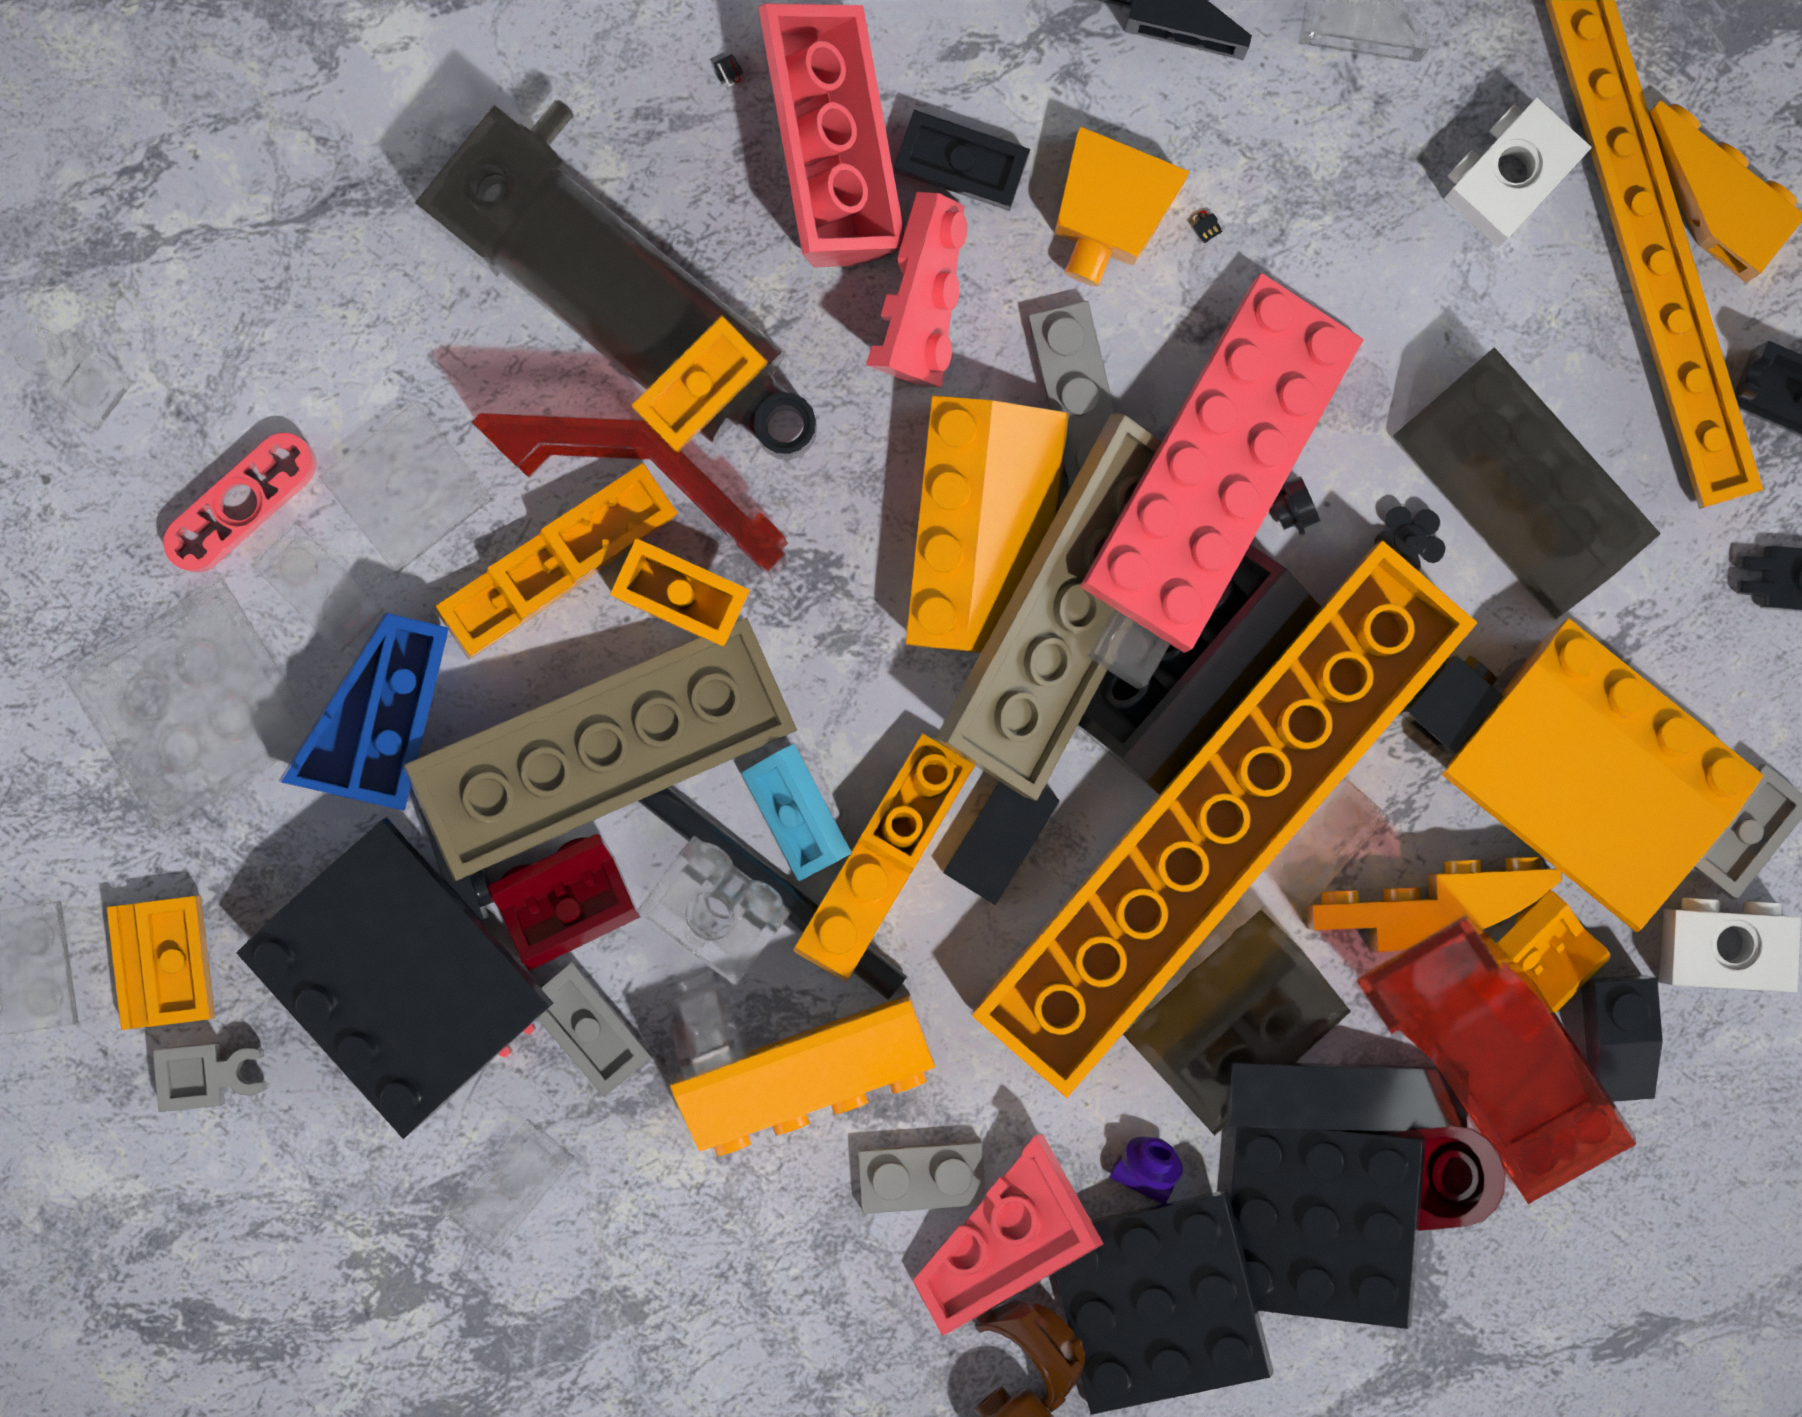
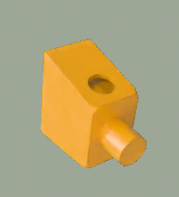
M1080 126L1074 144L1055 229L1057 235L1076 243L1064 273L1079 282L1098 287L1110 257L1126 264L1135 265L1180 194L1190 171Z

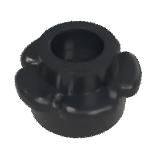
M1301 476L1284 483L1272 504L1283 530L1295 526L1298 533L1304 535L1306 534L1304 528L1320 522L1319 515Z

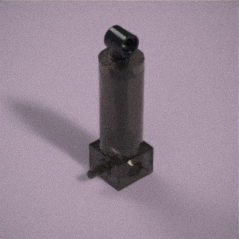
M554 100L532 129L529 130L524 125L517 124L494 105L415 201V204L427 220L496 277L500 272L646 390L723 316L768 364L699 433L713 443L721 438L734 424L736 427H743L758 439L760 446L765 452L777 459H795L810 450L816 439L817 432L813 408L801 396L789 393L775 382L776 378L773 377V374L785 357L786 350L770 337L764 336L765 333L571 178L564 161L558 157V154L550 147V144L574 116L573 111L561 100ZM493 185H508L505 194L498 200H483L486 191ZM784 410L798 414L804 423L800 436L789 442H779L768 433V424L771 418L776 413Z

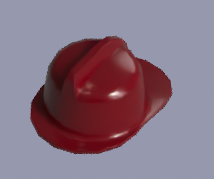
M1457 1126L1409 1130L1392 1134L1426 1138L1419 1231L1467 1227L1485 1221L1497 1210L1505 1193L1506 1171L1499 1151L1486 1136L1472 1128Z

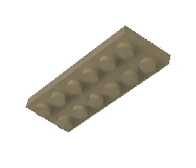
M1110 414L935 737L936 741L1015 792L1035 801L1038 800L1133 623V620L1080 587L1161 444L1159 439L1123 414Z
M746 617L735 623L725 647L700 637L407 763L403 768L455 882L797 731V728L750 622Z

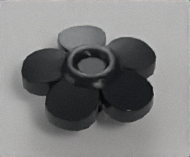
M1396 506L1386 513V524L1395 533L1385 531L1377 534L1374 539V545L1383 540L1418 571L1421 567L1418 554L1429 563L1439 562L1443 558L1446 549L1444 542L1438 537L1428 536L1434 534L1440 527V518L1434 511L1430 509L1418 511L1413 523L1410 511L1404 506Z

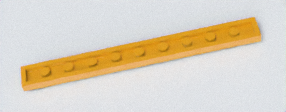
M1545 0L1586 139L1592 147L1590 152L1698 508H1706L1764 490L1616 2L1615 0Z

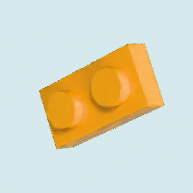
M721 316L631 406L676 452H679L768 362Z

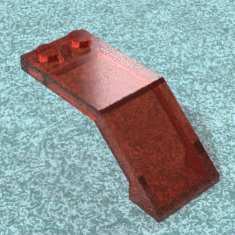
M479 413L471 421L528 478L551 456L650 460L771 580L789 564L786 554L782 551L788 544L786 537L760 512L751 520L681 450L676 452L646 420Z
M1468 914L1357 978L1358 985L1391 1035L1400 1030L1436 1064L1481 1134L1486 1136L1499 1151L1505 1170L1528 1204L1636 1145L1635 1134L1536 983Z

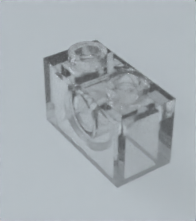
M695 836L676 855L636 910L735 986L793 912L792 909L782 903V899L775 889L764 882L753 881L732 865V860L721 848L710 843H703ZM708 897L720 900L726 906L729 915L716 912L709 904Z

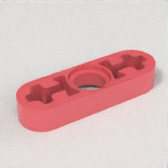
M277 433L265 439L170 524L165 532L163 541L168 559L175 566L195 573L205 572L216 566L310 482L316 470V456L311 446L300 437L291 433ZM282 448L290 453L298 448L300 454L296 457L295 463L299 471L293 476L282 471L272 478L268 483L278 488V492L270 498L266 488L259 481L250 477L249 473L257 467L259 473L266 476L278 464L277 459L273 455L277 449ZM240 485L249 486L257 497V506L254 513L244 520L231 519L224 509L226 494L233 487ZM210 508L215 519L220 524L231 529L232 533L224 539L220 531L214 530L202 543L207 550V553L202 558L193 554L183 557L181 551L187 544L181 536L187 530L196 534L205 531L212 522L204 518L203 514Z

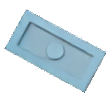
M795 744L774 753L741 772L798 882L852 854Z

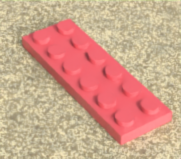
M1263 273L1257 276L1252 281L1080 587L1185 653L1191 650L1364 339Z

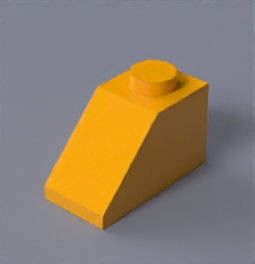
M635 538L610 595L614 599L668 624L725 647L750 593V589Z

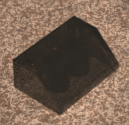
M1260 909L1244 925L1238 927L1199 966L1193 968L1155 1006L1147 1010L1123 1035L1215 1136L1227 1125L1229 1061L1295 1063L1351 1011L1304 951Z

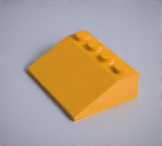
M1570 618L1565 620L1538 643L1501 693L1504 697L1472 732L1441 774L1635 932L1640 931L1731 824L1764 777L1756 768Z

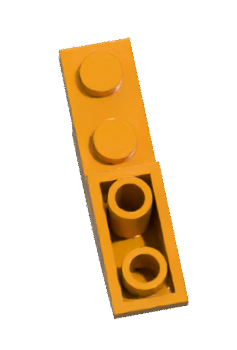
M922 733L852 850V854L849 855L794 947L793 952L845 983L848 981L974 769V764Z
M1543 857L1505 858L1506 870L1482 871L1481 859L1443 861L1444 873L1427 874L1429 898L1421 899L1420 887L1384 888L1383 900L1359 901L1358 890L1322 891L1321 903L1306 904L1307 929L1369 928L1370 951L1378 953L1409 950L1444 943L1488 928L1538 901L1550 889L1552 890L1562 882V872L1557 868H1544Z

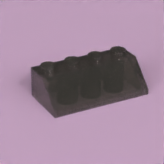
M1495 347L1482 356L1391 437L1554 621L1613 577L1661 534Z

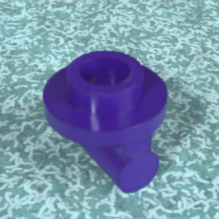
M1141 1136L1129 1141L1122 1156L1119 1155L1114 1163L1109 1178L1160 1204H1165L1182 1176L1183 1165L1169 1143L1159 1138Z

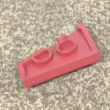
M916 192L897 257L899 268L903 275L901 286L895 295H886L881 316L885 321H890L883 346H871L866 366L918 386L942 388L944 371L948 368L952 356V345L948 336L951 311L957 305L960 292L959 281L956 276L959 249L963 247L967 237L964 205L940 193Z
M1043 1134L1033 1137L1022 1150L1020 1158L985 1194L987 1197L964 1224L957 1227L914 1278L913 1282L942 1336L955 1331L1103 1245L1100 1236Z

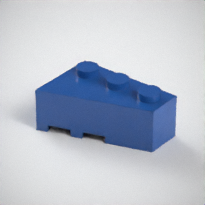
M390 613L383 614L279 781L405 811L411 784L403 766L418 759L449 628Z

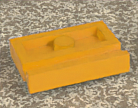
M201 895L107 907L121 1030L215 1018Z

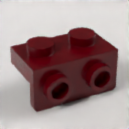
M599 834L588 838L572 839L563 844L557 853L532 865L523 864L508 870L501 880L487 887L491 899L502 913L521 962L528 971L641 918L617 861Z

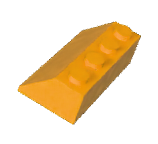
M932 395L906 635L907 645L972 653L982 652L1059 510L1069 413L993 400Z
M908 994L678 1076L670 1087L699 1152L714 1147L716 1156L720 1157L752 1145L749 1134L772 1126L775 1136H779L810 1124L807 1113L831 1105L834 1115L861 1107L869 1103L866 1092L889 1084L892 1094L928 1082L924 1072L935 1068V1062L911 995Z

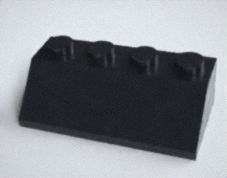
M1250 544L1191 650L1184 653L1133 621L1077 727L1124 768L1160 795L1318 612L1321 606L1287 568Z

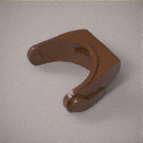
M1017 1300L991 1309L975 1318L977 1322L974 1327L979 1333L992 1331L1003 1335L1018 1345L1033 1361L1046 1384L1047 1394L1041 1401L1050 1412L1055 1411L1066 1401L1065 1397L1076 1385L1083 1372L1085 1352L1082 1340L1076 1338L1072 1329L1059 1315L1047 1307L1034 1302Z

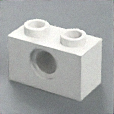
M1538 98L1524 112L1514 104L1490 129L1489 132L1497 141L1481 157L1472 149L1447 176L1456 185L1445 196L1444 200L1497 248L1511 236L1592 148ZM1510 155L1520 159L1527 171L1525 182L1512 183L1507 181L1499 171V158Z
M1682 898L1681 910L1663 909L1659 983L1676 986L1797 992L1801 917L1781 915L1782 903L1744 901L1743 913L1719 912L1720 900ZM1732 926L1741 935L1742 949L1736 958L1725 961L1717 950V940L1723 930Z

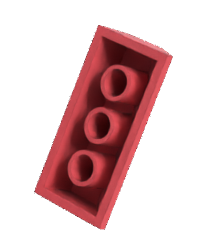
M765 3L759 6L758 10L803 256L814 268L861 266L899 251L904 237V228L863 5Z

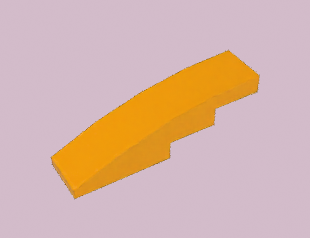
M641 463L543 527L537 536L489 566L486 573L437 604L434 610L444 625L449 628L450 634L468 660H471L628 552L635 538L643 541L676 517L678 512L644 463Z

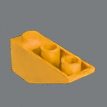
M1660 100L1649 110V114L1671 186L1698 246L1747 283L1762 273L1801 224L1802 211L1795 207L1798 201L1781 184L1772 180H1768L1765 183L1747 169L1749 162L1739 150L1725 142H1719L1717 145L1698 130L1701 127L1700 122L1688 110L1677 104L1668 106Z

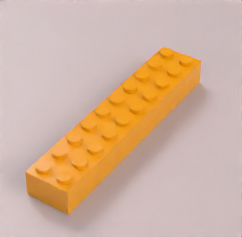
M1383 540L1372 546L1321 605L1318 612L1160 795L1158 794L975 1005L970 1011L971 1016L1064 1097L1068 1098L1478 622Z

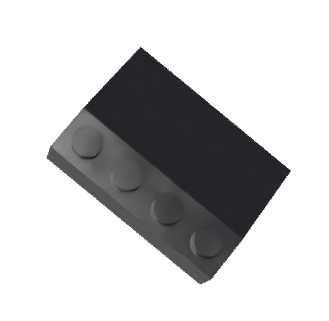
M387 817L376 824L279 910L236 952L402 1139L406 1138L434 1115L554 1004Z

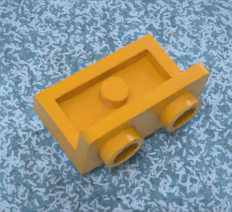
M1550 889L1540 901L1534 902L1520 912L1515 921V926L1496 945L1485 948L1477 955L1472 963L1471 970L1463 979L1485 1008L1522 1041H1528L1610 959L1611 955L1602 943L1583 928L1568 903Z

